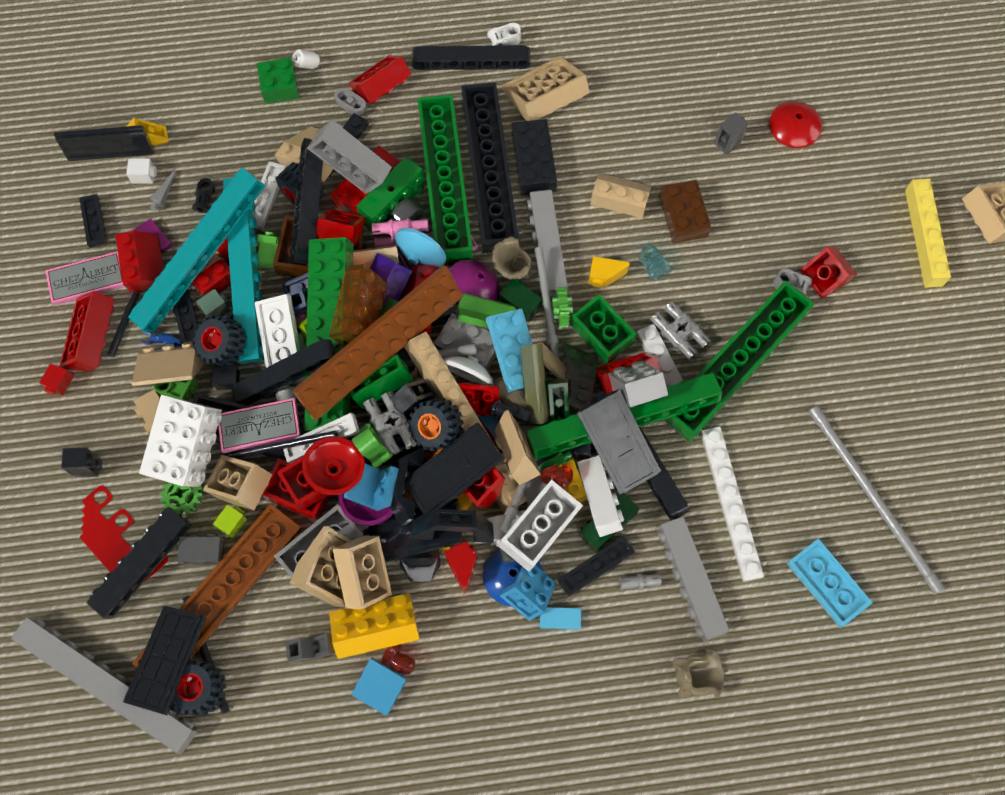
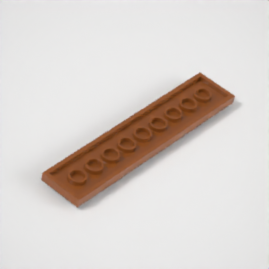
M441 266L292 390L315 421L377 370L386 360L402 349L410 339L416 337L463 297L448 267Z
M272 504L265 509L179 608L180 610L207 617L191 658L276 560L274 555L287 546L302 530L299 525ZM145 648L132 662L135 667H138Z

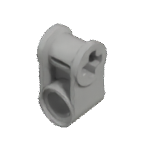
M787 268L780 270L773 281L776 289L784 282L781 278H784L804 296H807L808 286L812 284L811 278Z

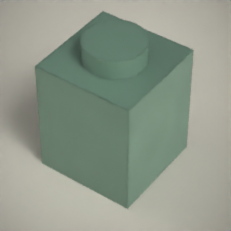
M215 289L196 301L207 318L212 315L221 316L229 310L226 305L228 300L223 293L218 294Z

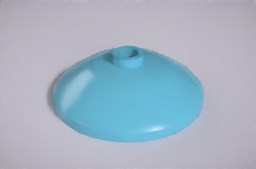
M402 228L396 233V245L411 264L436 265L439 268L446 262L444 250L428 235L411 228Z

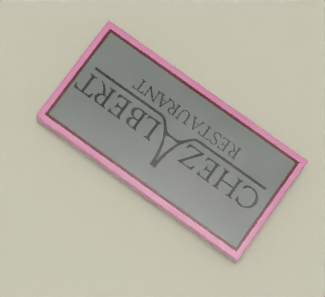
M118 251L46 270L53 305L76 300L92 291L102 293L125 287L122 282Z
M295 398L221 413L222 419L218 425L221 451L223 453L301 436Z

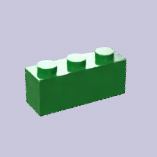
M396 354L386 360L350 393L361 408L365 409L363 403L368 399L371 401V398H375L377 402L382 399L381 396L384 393L394 392L411 382L413 378L408 366Z

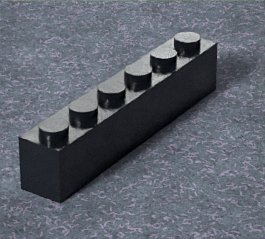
M170 507L164 509L159 514V519L145 530V535L141 540L136 541L132 545L128 555L118 561V566L115 570L105 576L102 585L92 591L86 603L102 618L112 619L178 543L179 538L183 537L193 524L177 510Z

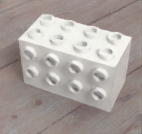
M161 395L139 474L180 486L200 487L205 480V469L211 459L210 451L216 441L215 433L222 419V410L180 398Z

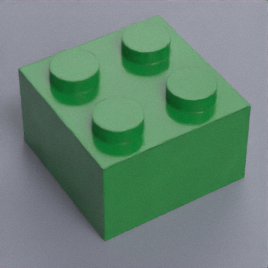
M291 57L257 63L260 88L265 104L299 99L295 69Z

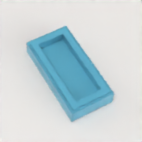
M547 607L545 613L540 615V629L581 630V608Z

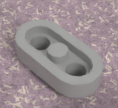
M340 88L335 92L336 104L351 114L362 115L366 111L365 100L347 88Z

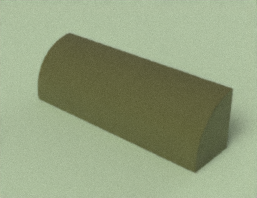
M542 344L520 346L527 411L532 413L528 424L549 423Z

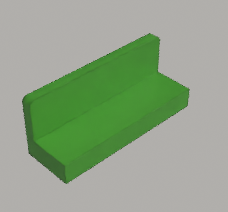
M463 293V297L460 299L456 310L457 321L488 328L486 322L488 316L514 311L516 307Z

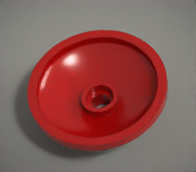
M789 101L780 104L773 110L769 119V128L771 134L779 143L790 148H804L810 146L818 139L822 131V121L818 112L810 105L799 101Z
M326 437L316 441L308 448L302 461V471L306 482L314 490L326 495H339L352 490L362 479L365 469L363 455L353 442L342 437ZM332 469H336V470H337L336 473H331L330 471H331Z

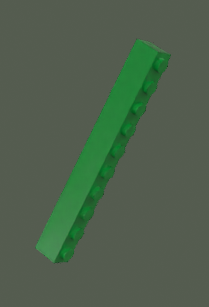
M713 373L702 374L697 378L683 380L672 386L667 385L668 396L629 407L638 427H642L721 402L722 390ZM577 414L527 430V441L535 460L592 442Z

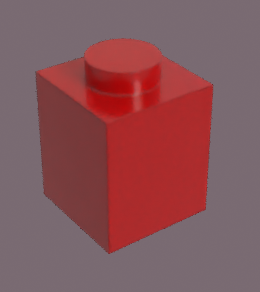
M50 363L39 384L44 387L43 391L53 396L55 394L63 396L74 376L68 370Z

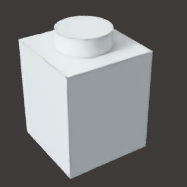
M128 159L126 175L132 184H153L154 177L157 175V169L150 159Z

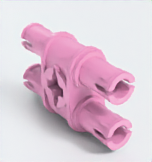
M407 218V220L394 221L390 219L384 223H372L373 235H391V237L375 238V248L396 245L395 235L402 228L429 231L428 219L411 220Z

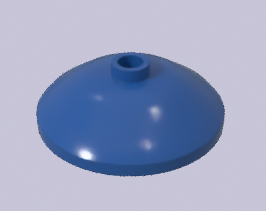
M500 549L494 552L487 560L483 570V582L486 591L492 599L502 605L512 607L500 597L503 589L515 583L522 566L518 562L503 564ZM538 561L535 565L542 570V566ZM510 571H516L517 575L515 577H511L509 574Z

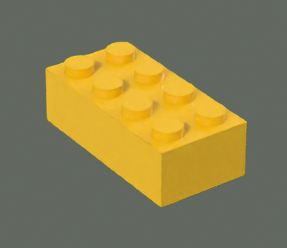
M410 593L385 598L364 609L343 608L329 612L332 644L338 659L420 640Z

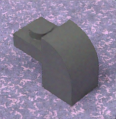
M406 198L393 209L391 219L393 221L407 220V218L420 220L426 208L414 198Z
M331 633L315 637H299L286 641L288 662L320 660L335 654Z

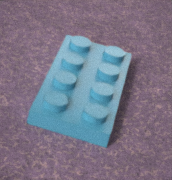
M518 309L488 316L486 322L507 393L523 389L524 378L520 346L533 344L523 310Z
M819 538L786 563L839 628L844 627L873 603Z

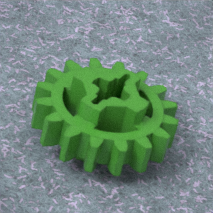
M556 287V297H552L553 319H558L559 328H567L569 326V318H571L573 313L572 296H567L566 287Z
M170 482L168 485L163 484L162 487L165 488V491L159 493L164 497L160 499V502L165 504L163 506L164 509L170 507L177 510L181 515L185 512L187 516L190 515V510L197 511L195 506H201L202 503L199 499L205 497L200 493L204 489L202 486L186 487ZM172 503H179L181 507H176Z

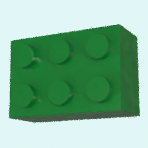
M600 294L571 315V327L606 365L635 343L637 333Z

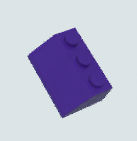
M377 253L353 304L377 318L387 298L399 300L412 270Z

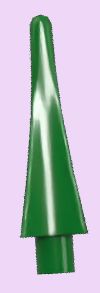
M570 451L553 454L537 466L541 472L546 467H555L553 466L555 464L558 467L561 464L567 465L566 460L572 458Z

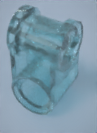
M646 244L642 247L639 261L653 281L658 280L659 276L671 272L669 263L663 258L655 245ZM645 253L651 254L652 257H647Z

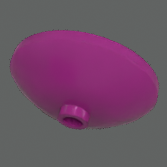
M463 259L457 261L449 270L462 294L467 293L494 301L498 299L500 294L498 279L485 264L473 259Z
M344 493L339 494V503L343 513L356 524L374 526L385 522L393 515L390 507L377 511L362 504L356 506L353 501L344 498Z

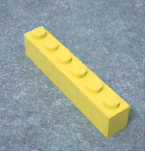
M914 179L906 188L905 193L924 287H943L951 278L931 180Z

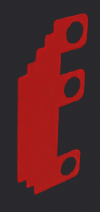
M98 486L82 500V503L85 505L82 509L84 516L81 518L84 525L80 528L83 534L79 538L107 570L113 572L118 566V561L122 557L127 556L131 551V546L123 539L121 534L133 524L134 519L125 509H120L111 518L106 520L99 511L112 500V494L104 486ZM103 491L107 495L105 502L96 503L94 501L95 494ZM119 515H125L128 518L127 524L123 527H118L115 524V519ZM167 555L142 584L168 562Z

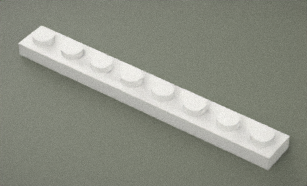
M721 427L702 430L700 432L742 580L747 582L761 579L764 577Z

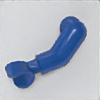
M144 332V335L150 336V340L148 342L141 340L146 345L156 342L164 343L165 345L174 344V347L182 346V342L171 334L151 335L148 332Z

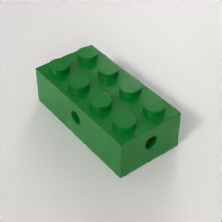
M405 157L386 176L383 183L372 190L357 205L358 214L366 216L363 226L373 233L372 223L388 222L392 218L391 212L402 200L415 198L417 195H420L425 188L423 169Z

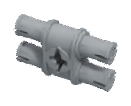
M671 301L670 304L668 303L664 308L675 319L673 323H669L660 312L656 313L650 320L662 331V336H665L674 345L673 348L679 349L688 360H691L692 356L694 357L698 353L688 343L687 339L689 337H693L702 348H705V345L712 341L701 330L700 324H697L688 315V312H683L674 301Z
M389 391V394L386 392L381 396L388 412L381 413L375 398H371V401L368 399L363 405L370 416L369 423L373 426L391 456H393L392 453L395 455L400 452L393 435L400 434L406 449L416 446L417 441L412 439V432L409 433L411 425L408 424L405 414H401L394 408L393 402L390 399L393 396V391Z

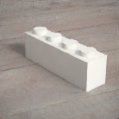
M599 455L577 462L599 536L602 537L623 530L621 522L624 521L621 509L617 510L616 505H619L616 493L612 494L611 489H614L611 478H607L606 473L608 472Z

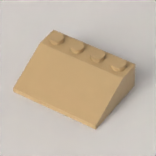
M561 56L501 85L520 115L527 121L538 120L589 94L586 75Z

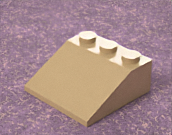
M309 127L286 140L274 155L278 162L286 167L292 162L299 164L303 139H313L320 129ZM324 161L321 178L323 183L333 170Z
M1005 183L977 186L962 198L965 207L972 214L975 224L980 227L984 238L989 244L1004 241Z
M193 342L182 343V346L174 347V344H167L158 349H155V346L144 347L137 355L132 386L192 380L203 367L202 360L196 355L197 350L193 348Z
M324 526L297 563L290 584L334 607H346L333 548L352 540L330 527Z

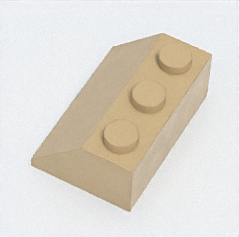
M600 173L593 189L590 205L643 218L652 186Z
M509 410L505 411L495 429L497 435L495 442L498 448L503 451L502 456L505 459L503 461L506 465L508 464L509 468L506 470L510 479H515L521 485L541 475L523 429Z

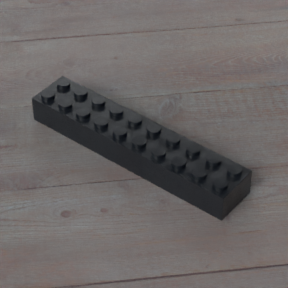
M496 82L461 86L482 254L492 253L494 246L506 238L514 237L519 240Z

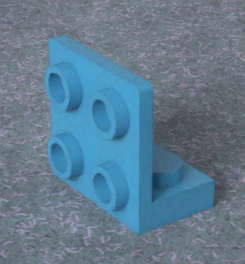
M365 464L362 479L352 490L344 493V498L377 511L390 507L398 468L390 466L380 470Z
M536 565L530 571H527L522 566L515 583L503 589L500 597L530 621L545 613L556 582Z

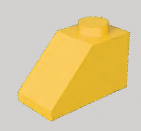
M133 118L127 125L144 126L153 146L169 141L167 129L164 125Z
M593 256L588 284H592L595 287L609 286L627 274L630 262Z

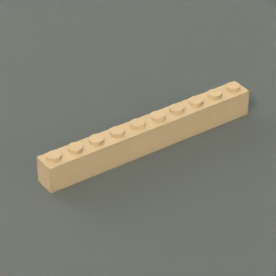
M427 332L410 339L405 349L423 379L428 382L435 392L434 398H445V401H452V406L456 405L458 407L457 411L461 412L462 416H460V419L463 420L464 424L461 425L463 431L459 435L463 434L477 422L484 429ZM502 461L496 468L505 477L502 493L496 499V502L502 512L505 513L507 507L512 502L518 483L515 479H510L506 470L508 467ZM524 494L519 506L528 501Z

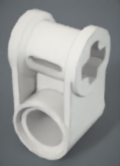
M509 23L491 29L487 36L492 41V46H498V44L499 46L518 45L521 42V29L519 24Z

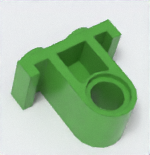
M264 231V235L258 234L257 242H260L258 252L260 259L259 268L275 270L273 263L280 233Z
M194 377L192 380H187L186 383L182 381L153 384V388L160 397L165 395L189 401L192 394L196 393L199 382ZM169 385L166 390H162L163 386Z
M366 424L359 429L360 433L353 436V443L359 452L371 461L374 468H377L392 457L371 424Z

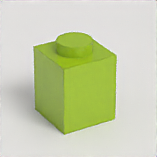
M226 505L213 525L234 539L247 521V518L243 515L244 511L236 505L233 508Z

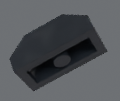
M440 549L399 559L400 569L406 573L410 582L432 581L436 570L441 567Z

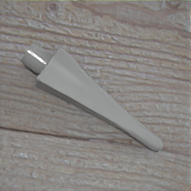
M176 170L172 171L166 181L150 197L153 202L150 206L151 210L157 211L159 207L164 209L170 187L177 173Z

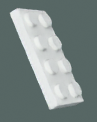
M284 294L255 302L267 368L301 350L291 294Z

